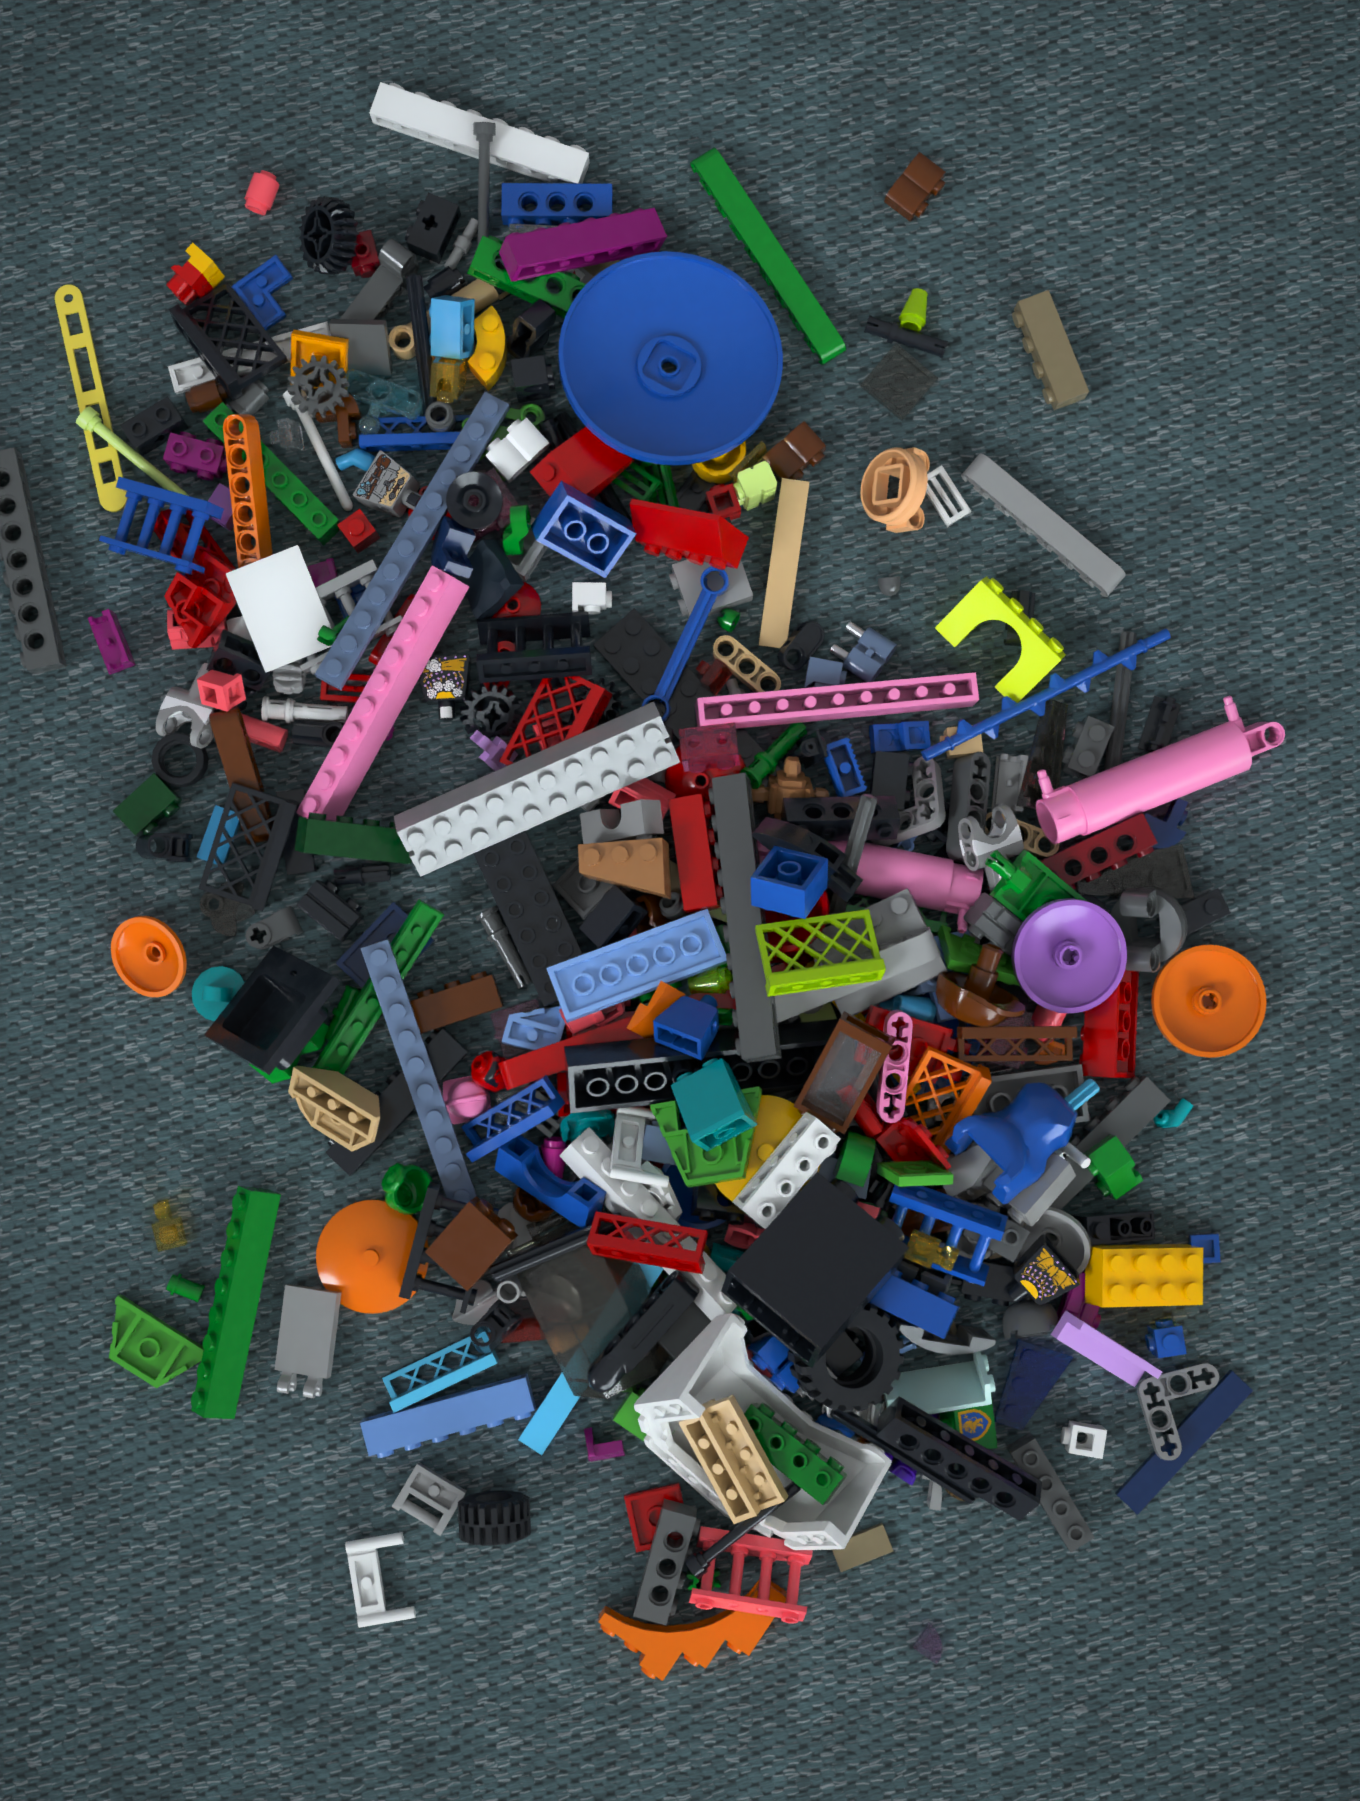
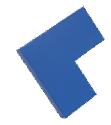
M277 255L231 286L266 331L287 317L271 295L293 279Z

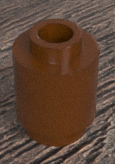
M216 378L191 386V390L185 392L186 400L193 413L198 411L204 413L213 410L222 402L226 405V399L229 398V395Z

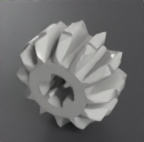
M306 657L273 670V684L277 692L293 695L303 691L307 674L301 670L300 665L306 663Z

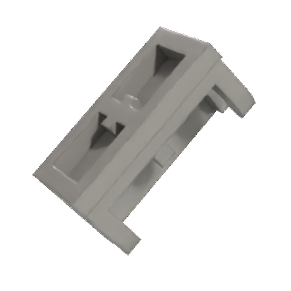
M531 517V525L536 518ZM531 527L529 533L523 537V554L507 556L520 578L524 581H527L548 548L536 541Z
M1001 754L996 756L991 811H993L994 807L1002 804L1010 807L1014 814H1019L1023 811L1028 755L1009 756V754Z

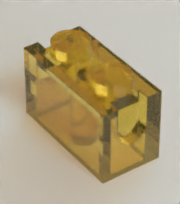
M437 356L432 361L430 396L437 397V401L452 403L454 399L458 400L466 387L468 358L459 360Z

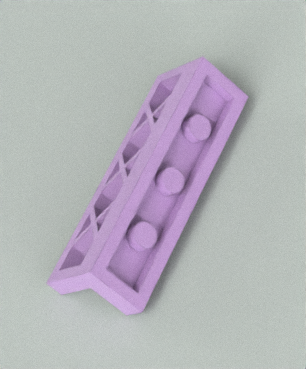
M1068 1311L1064 1312L1051 1333L1053 1337L1134 1387L1145 1371L1157 1379L1162 1373L1161 1370Z

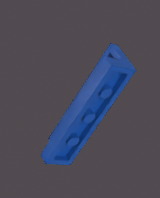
M454 415L456 422H463L464 419L470 417V415ZM425 416L361 418L362 435H359V446L366 452H379L380 450L383 452L450 450L460 432L421 433L420 430L427 424ZM440 418L437 422L443 421L445 418ZM421 423L417 428L413 425ZM386 424H393L390 428L385 426ZM399 424H407L414 430L412 433H393ZM368 425H380L387 432L385 434H368Z
M546 1075L466 1122L461 1127L474 1145L466 1153L472 1163L555 1115L565 1104V1101ZM542 1086L551 1099L543 1101L535 1098L536 1089ZM519 1100L528 1103L527 1113L515 1111V1101ZM496 1112L508 1115L507 1125L494 1122ZM478 1124L488 1127L487 1136L481 1139L473 1126Z

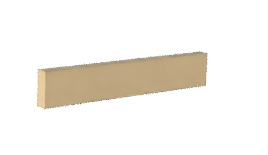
M785 478L781 480L759 646L781 648L788 639L809 482Z

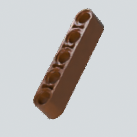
M234 707L227 712L211 713L209 715L210 724L229 787L231 788L232 782L265 792L239 707ZM236 790L234 802L239 811L253 804L247 793ZM254 796L257 802L262 800V798ZM268 801L260 804L259 807L266 820L271 818L272 814ZM255 807L241 814L248 828L262 822ZM274 820L268 823L271 830ZM264 825L250 832L256 844L268 841L270 836ZM244 834L247 844L252 845L247 834Z

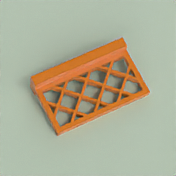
M928 1046L907 1083L905 1106L915 1103L918 1114L910 1117L915 1122L921 1120L922 1124L928 1129L925 1119L941 1115V1125L928 1130L934 1135L933 1139L930 1138L935 1146L937 1144L940 1145L948 1155L951 1150L945 1145V1142L953 1135L954 1126L958 1122L973 1115L992 1082L990 1070L981 1064H978L976 1067ZM931 1057L943 1061L945 1068L929 1073L927 1064ZM960 1070L970 1073L966 1081L956 1084L951 1073ZM948 1075L951 1085L935 1090L932 1079ZM928 1080L931 1091L916 1096L913 1089L915 1085ZM954 1092L956 1097L954 1103L941 1107L938 1096ZM934 1098L938 1108L922 1113L918 1102ZM894 1106L892 1111H896L897 1107Z

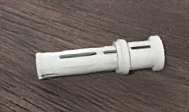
M264 696L261 716L262 721L278 719L291 723L294 720H309L317 722L336 721L345 724L348 719V706L298 703L292 698H288L285 701L273 700L269 696Z

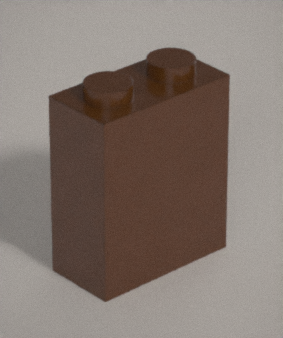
M477 1196L464 1206L425 1251L429 1257L466 1291L470 1290L481 1279L490 1266L496 1262L518 1236L514 1231L515 1227L510 1221L498 1217L493 1212V1206L485 1199H479Z

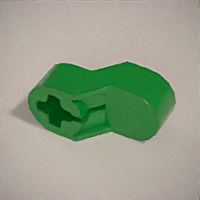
M515 505L510 507L511 523L505 528L503 533V547L506 556L523 554V537L529 533L531 527L529 506Z

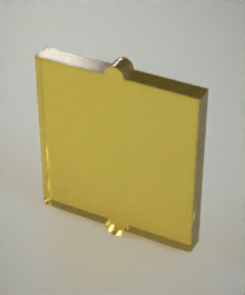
M762 441L729 473L733 484L737 482L738 472L749 467L752 469L767 453L766 445Z

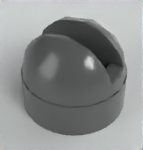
M900 576L878 578L881 593L885 596L896 595L901 587Z

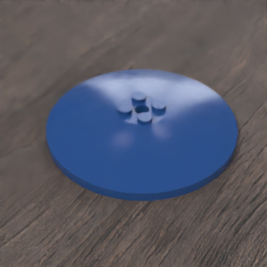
M665 251L645 253L623 259L598 273L582 288L572 302L561 328L558 363L563 389L570 405L582 423L597 438L616 451L644 462L660 465H689L717 458L733 450L759 428L769 414L777 396L783 370V352L779 331L770 310L759 294L744 279L725 266L710 259L682 252ZM670 362L677 369L672 373H667L661 366L664 363Z

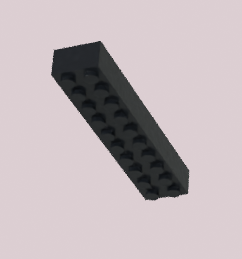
M839 1019L778 1025L781 1058L749 1063L744 1061L741 1056H738L736 1052L735 1040L739 1038V1029L718 1031L702 1060L654 1041V1037L564 1046L566 1093L570 1113L646 1106L676 1101L671 1085L677 1082V1078L684 1073H694L702 1069V1065L705 1062L714 1058H718V1060L722 1058L730 1065L741 1089L760 1087L762 1093L803 1089ZM847 1035L820 1087L837 1086L853 1077L855 1039Z

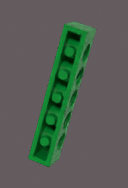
M482 236L467 274L531 304L541 299L555 310L557 316L565 319L573 302L572 295L578 294L586 284L581 282L577 275L570 272H565V274L557 272L537 276L531 282L524 279L511 282L507 270L499 269L495 264L496 259H501L499 251L503 241L494 236H488V238ZM550 282L555 283L559 288V293L549 292L546 284Z
M222 402L203 420V423L225 445L223 423L225 418L234 413ZM240 421L239 431L242 433L243 423ZM261 441L265 487L324 546L340 531L338 527L339 519ZM243 450L242 459L245 462L247 455L246 452Z

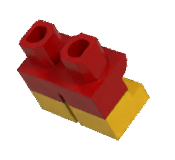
M193 242L185 250L190 256L189 260L182 267L180 265L171 267L175 275L166 284L173 294L186 306L190 305L197 296L202 298L212 292L225 278L214 261Z

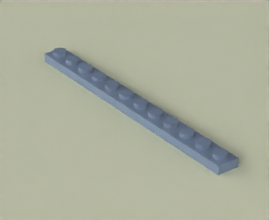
M484 392L315 673L317 678L342 690L438 530L443 516L447 515L446 494L450 484L458 476L473 471L510 409L508 403Z
M387 938L363 946L361 951L446 1197L468 1203L477 1194L390 941ZM451 1211L453 1217L455 1218L458 1215V1212Z

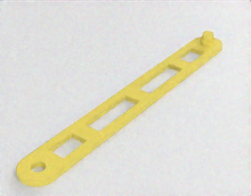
M64 285L55 294V304L79 411L81 414L88 406L99 404L103 424L113 432L83 296L76 286ZM67 294L73 295L71 302H65L64 297ZM79 312L83 333L71 336L66 315ZM83 347L87 348L96 388L83 392L74 353L75 349ZM84 430L100 504L109 512L121 511L125 507L127 497H125V491L116 488L118 478H124L118 451L109 443V447L96 449L92 432ZM112 460L116 481L104 484L99 463Z

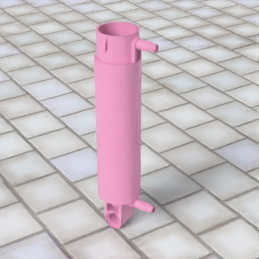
M1226 696L1223 698L1228 722L1078 782L1053 790L1046 770H1039L1037 772L1038 781L1043 793L1041 794L1042 799L1036 801V814L1039 824L1047 839L1054 845L1078 835H1088L1249 770L1252 764V756L1280 745L1285 738V730L1277 722H1257L1244 727L1232 696ZM1267 728L1270 733L1268 740H1266L1264 736L1265 730Z
M757 840L761 864L770 850ZM848 841L828 842L844 853ZM865 842L856 873L863 881L854 894L884 900L908 888L918 907L958 914V932L963 934L967 931L969 924L964 920L963 916L974 906L975 901L981 894L984 872L982 868L972 871L966 865L954 863L951 859Z

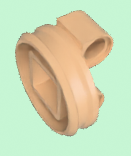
M915 447L907 449L889 448L878 454L870 462L863 475L860 490L863 508L871 519L886 524V530L894 533L915 531L921 529L924 525L925 517L920 505L926 494L927 472L930 467L929 457L926 452ZM889 475L900 478L897 498L887 499Z

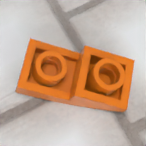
M660 981L648 1006L642 1003L639 1004L627 1029L644 1038H651L654 1036L653 1020L686 994Z

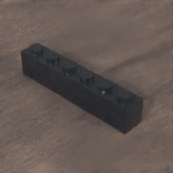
M435 1029L425 1040L428 1044L426 1049L438 1084L470 1052L447 1029H442L440 1032ZM396 1070L386 1081L389 1086L382 1093L379 1091L374 1093L379 1096L380 1120L375 1142L355 1151H350L333 1139H330L327 1143L330 1148L325 1153L349 1176L353 1175L416 1109L403 1071L400 1073Z

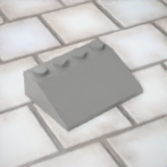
M908 888L863 909H869L877 945L917 929L927 927ZM864 919L851 920L847 926L859 935H862L866 929ZM830 925L825 927L822 933L833 940L840 929ZM843 932L836 942L850 951L857 941ZM819 938L808 945V947L820 955L828 946L827 943ZM860 943L853 954L856 955L869 948ZM833 947L825 956L832 963L841 961L846 957ZM940 955L930 962L834 1001L841 1015L845 1011L855 1016L869 1009L870 1005L876 1006L937 977L940 972L946 973L948 970Z

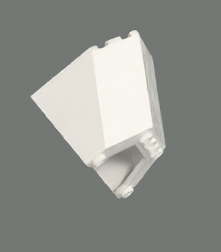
M733 1313L716 1316L634 1403L635 1411L641 1414L638 1418L641 1431L647 1434L644 1438L645 1445L717 1510L730 1518L680 1427L679 1421L700 1418L705 1410L702 1404L712 1399L717 1401L730 1395L735 1396L743 1413L746 1412L751 1404L758 1403L760 1405L762 1402L776 1412L774 1415L776 1419L782 1423L786 1420L798 1429L796 1434L804 1441L808 1438L815 1442L821 1448L819 1453L827 1459L831 1456L838 1460L844 1466L842 1471L847 1474V1477L827 1504H820L801 1488L797 1494L752 1528V1530L771 1538L772 1534H775L785 1539L784 1545L793 1550L845 1549L889 1469L892 1460L884 1454L883 1449L873 1443L861 1444L813 1422V1418L808 1413L800 1410L793 1404V1399L790 1396L780 1392L770 1381L769 1377L761 1374L754 1368L753 1362L748 1359L744 1336L747 1333L745 1321ZM773 1466L784 1488L793 1482Z

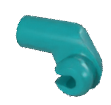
M1182 1098L1174 1110L1162 1109L1153 1118V1121L1161 1128L1178 1127L1194 1106Z

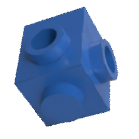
M1172 1318L1158 1319L1155 1321L1156 1324L1147 1325L1148 1334H1145L1146 1346L1148 1351H1151L1154 1356L1164 1358L1187 1354L1182 1325L1173 1321Z

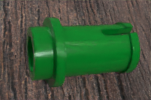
M179 1273L178 1276L174 1274L171 1276L166 1290L170 1291L172 1296L178 1294L198 1303L205 1285L182 1278V1274Z

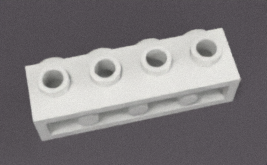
M805 1112L732 1202L756 1223L766 1229L800 1192L805 1182L813 1178L823 1160L834 1153L837 1147L836 1144L841 1139L818 1118Z

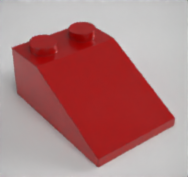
M584 427L551 451L530 473L550 497L559 483L563 481L594 499L634 461V458L616 451L597 438L587 427Z

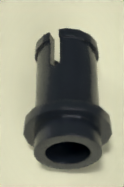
M553 417L538 424L540 427L538 431L543 433L550 443L549 448L551 451L565 442L557 426L559 422L555 421Z

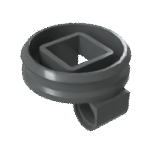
M1154 887L1128 888L1121 894L1120 899L1111 911V916L1120 926L1126 941L1127 963L1125 970L1156 972L1160 969V963L1179 951L1187 936L1186 915L1178 901L1161 889ZM1159 914L1160 938L1138 937L1137 917L1152 918Z

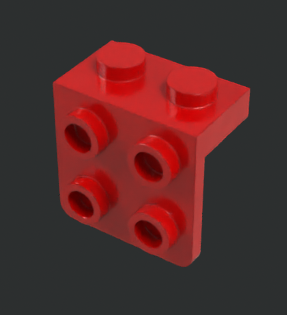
M902 1117L895 1123H886L883 1131L873 1136V1139H875L892 1162L930 1160L946 1170L951 1168V1165L946 1160L949 1157L947 1152L940 1145L937 1144L935 1146L930 1140L932 1137L930 1131L923 1124L920 1123L918 1125L911 1117L907 1119Z

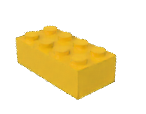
M1187 1244L1092 1245L1091 1256L1085 1268V1303L1099 1307L1203 1305V1247Z

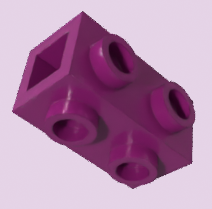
M180 431L179 435L170 433L163 460L170 466V470L180 474H186L187 470L195 472L198 478L207 481H213L214 477L222 479L224 472L228 473L226 452L222 442L207 438L206 442L197 440L195 435Z

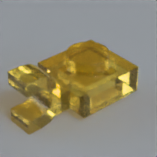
M166 1199L153 1204L156 1217L159 1219V1222L152 1224L158 1252L188 1244L181 1216L172 1217L169 1200Z
M914 1229L907 1245L909 1249L904 1258L930 1269L934 1262L942 1268L952 1271L960 1250L953 1247L940 1248L941 1240Z

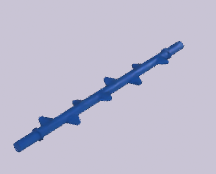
M1165 628L1143 640L1139 639L1137 643L1110 657L1096 650L1093 652L1092 666L1066 679L1061 678L1056 673H1052L1048 688L1018 703L1008 696L1003 697L1000 712L973 726L964 719L959 720L957 734L945 737V740L921 751L924 760L928 761L948 750H954V747L982 733H986L992 739L998 737L1000 724L1029 709L1038 716H1043L1047 700L1075 686L1084 693L1088 692L1091 678L1120 663L1129 670H1134L1138 654L1146 653L1148 649L1170 639L1171 635Z

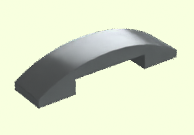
M889 1312L887 1313L890 1316V1321L896 1323L899 1331L916 1345L933 1352L952 1355L970 1354L993 1347L996 1343V1340L982 1328L959 1324L956 1335L947 1334L946 1338L942 1339Z

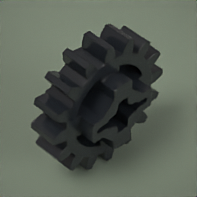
M491 682L489 688L480 683V690L478 691L471 687L470 692L472 696H463L462 699L466 706L459 707L461 714H464L460 717V721L463 725H466V732L468 734L473 732L474 734L478 730L488 739L496 736L500 738L501 734L509 737V727L517 728L514 719L521 718L519 711L516 710L520 707V704L517 700H514L516 696L512 690L507 692L504 684L497 689L495 682ZM498 697L506 702L507 707L499 704ZM473 718L480 720L482 727L475 724Z

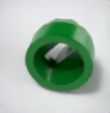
M730 608L723 609L720 613L724 616L723 618L718 616L717 623L722 629L731 633L737 625L741 613Z

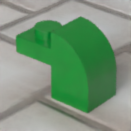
M848 1130L845 1138L840 1137L841 1140L838 1142L837 1148L840 1154L833 1175L837 1179L864 1187L874 1156L875 1139Z

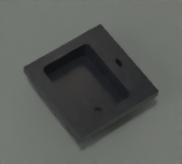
M273 945L204 1036L268 1075L272 1073L275 1067L279 1070H285L290 1067L326 1020L328 1010L323 1004L339 985L340 981L335 976Z

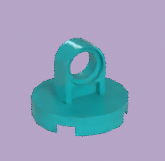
M224 966L211 967L202 972L195 980L192 989V1001L197 1012L204 1018L215 1021L245 983L244 978L235 969Z
M610 1110L570 1113L560 1124L562 1139L564 1142L571 1140L572 1143L589 1127L600 1139L608 1133L612 1137L614 1135L615 1115Z

